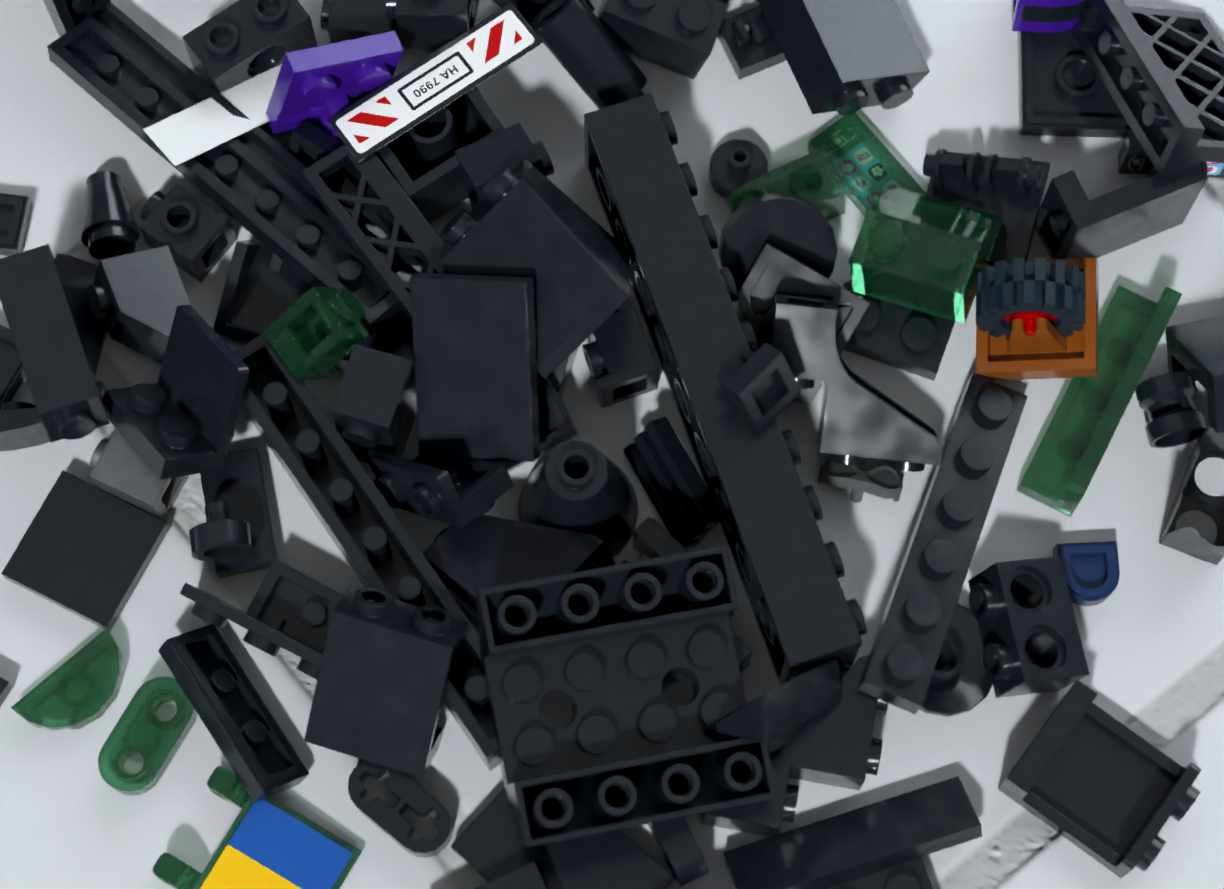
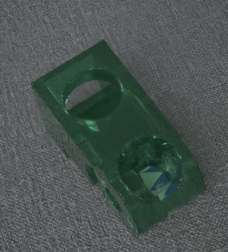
M822 149L760 175L758 179L732 192L726 201L731 214H733L736 209L746 202L750 204L754 200L762 198L761 195L782 192L799 195L818 207L826 220L845 213L843 191Z

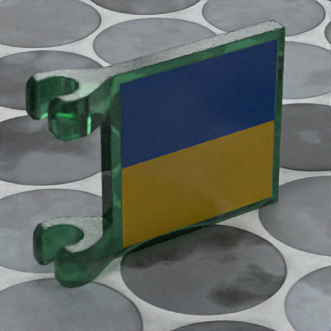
M218 766L207 781L209 789L218 797L242 810L203 873L195 870L170 853L160 855L152 871L158 879L175 889H340L362 854V850L271 796L254 803L237 775L223 766Z

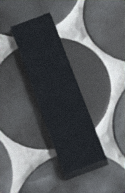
M956 776L725 851L723 855L735 889H824L982 837V828L959 777Z

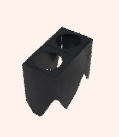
M1209 425L1195 442L1159 543L1200 560L1218 565L1224 557V497L1216 498L1204 494L1197 487L1194 477L1198 464L1203 460L1212 457L1224 460V432L1217 433ZM1190 510H1199L1207 513L1213 518L1217 526L1215 542L1213 544L1200 535L1197 529L1191 526L1175 530L1178 518Z

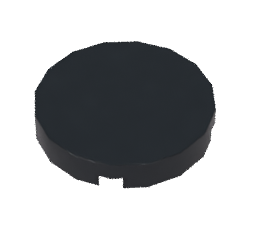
M782 192L761 195L762 198L756 199L750 204L746 202L736 209L722 229L718 248L719 260L722 268H729L737 292L766 242L829 278L833 273L837 256L833 228L816 205L799 195Z

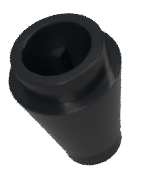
M99 171L91 174L86 180L87 189L81 234L82 243L88 248L90 255L98 260L133 253L136 249V242L140 237V230L122 185L121 177L112 171Z

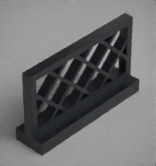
M1087 0L1073 30V34L1158 174L1161 176L1180 177L1189 160L1224 163V123L1206 114L1208 112L1224 121V99H1222L1224 98V42L1204 13L1126 6L1123 0ZM1183 32L1192 33L1196 39ZM1205 134L1214 140H1205L1201 136Z

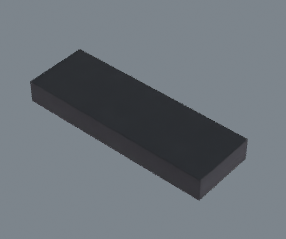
M210 624L169 638L164 642L158 652L254 803L299 785L309 775L308 770L215 625Z

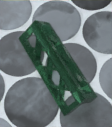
M1120 285L1118 286L1098 326V377L1072 378L1017 489L1018 492L1069 517L1072 516L1096 472L1182 293L1166 286L1156 303Z

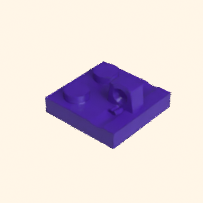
M396 31L286 53L266 111L273 134L293 130L306 120L313 125L320 124L324 132L343 142L327 120L392 79L403 53V48Z

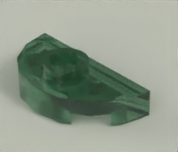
M109 629L103 630L14 704L11 709L32 726L51 730L80 729L100 718L117 698L119 692L117 688L122 675V652Z

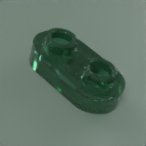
M163 676L145 682L133 696L100 750L98 757L100 774L108 785L121 794L140 795L151 790L161 779L195 723L197 712L175 678ZM167 702L175 703L177 712L171 720H157L156 713L162 704ZM133 755L143 756V768L134 775L125 774V761Z

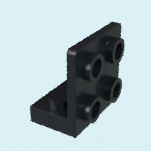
M181 305L176 308L158 382L155 384L140 383L132 387L105 390L103 404L108 420L160 480L223 470L228 448L234 436V427L242 398L248 386L249 368L191 305Z

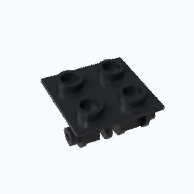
M939 148L935 154L927 153L923 162L924 176H929L930 181L911 248V254L920 251L937 258L995 264V262L1001 260L1012 264L1013 258L1024 257L1026 262L1051 166L1050 162L1033 161L1031 157H1023L1022 159L1004 158L992 153L984 156L980 152H972L971 154L947 152L943 148Z

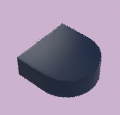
M1116 541L1055 545L1053 557L1060 556L1071 602L1080 606H1094L1104 602L1112 594L1119 582L1120 570Z

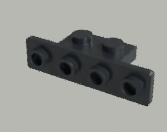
M274 559L247 612L186 582L180 592L181 595L195 602L190 613L223 629L229 619L248 629L243 641L276 657L281 647L301 657L296 669L316 680L319 674L331 613L343 596V594Z

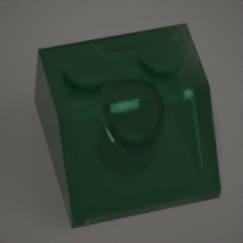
M890 186L868 209L849 258L852 290L856 293L965 324L976 296V276L978 272L982 273L983 267L987 266L1003 222V217Z

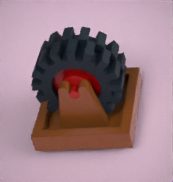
M1024 257L1013 258L1012 264L1004 260L997 261L995 264L978 263L976 276V374L991 381L1098 377L1099 266L1096 257L1049 260L1035 257L1034 260L1026 262Z

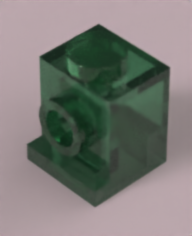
M317 286L310 288L263 332L297 380L326 379L333 372L332 368L353 349L354 344L358 345L370 333L360 321L366 315V311L361 302L350 291L343 288L337 290L336 287ZM327 326L332 331V333L329 336L326 330Z

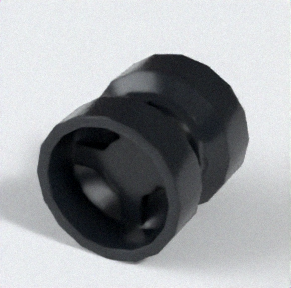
M1179 371L1162 374L1145 380L1136 386L1135 393L1141 409L1147 411L1149 418L1145 430L1151 447L1168 448L1197 440L1207 428L1204 413L1195 406L1194 397L1198 391L1194 377L1189 372Z

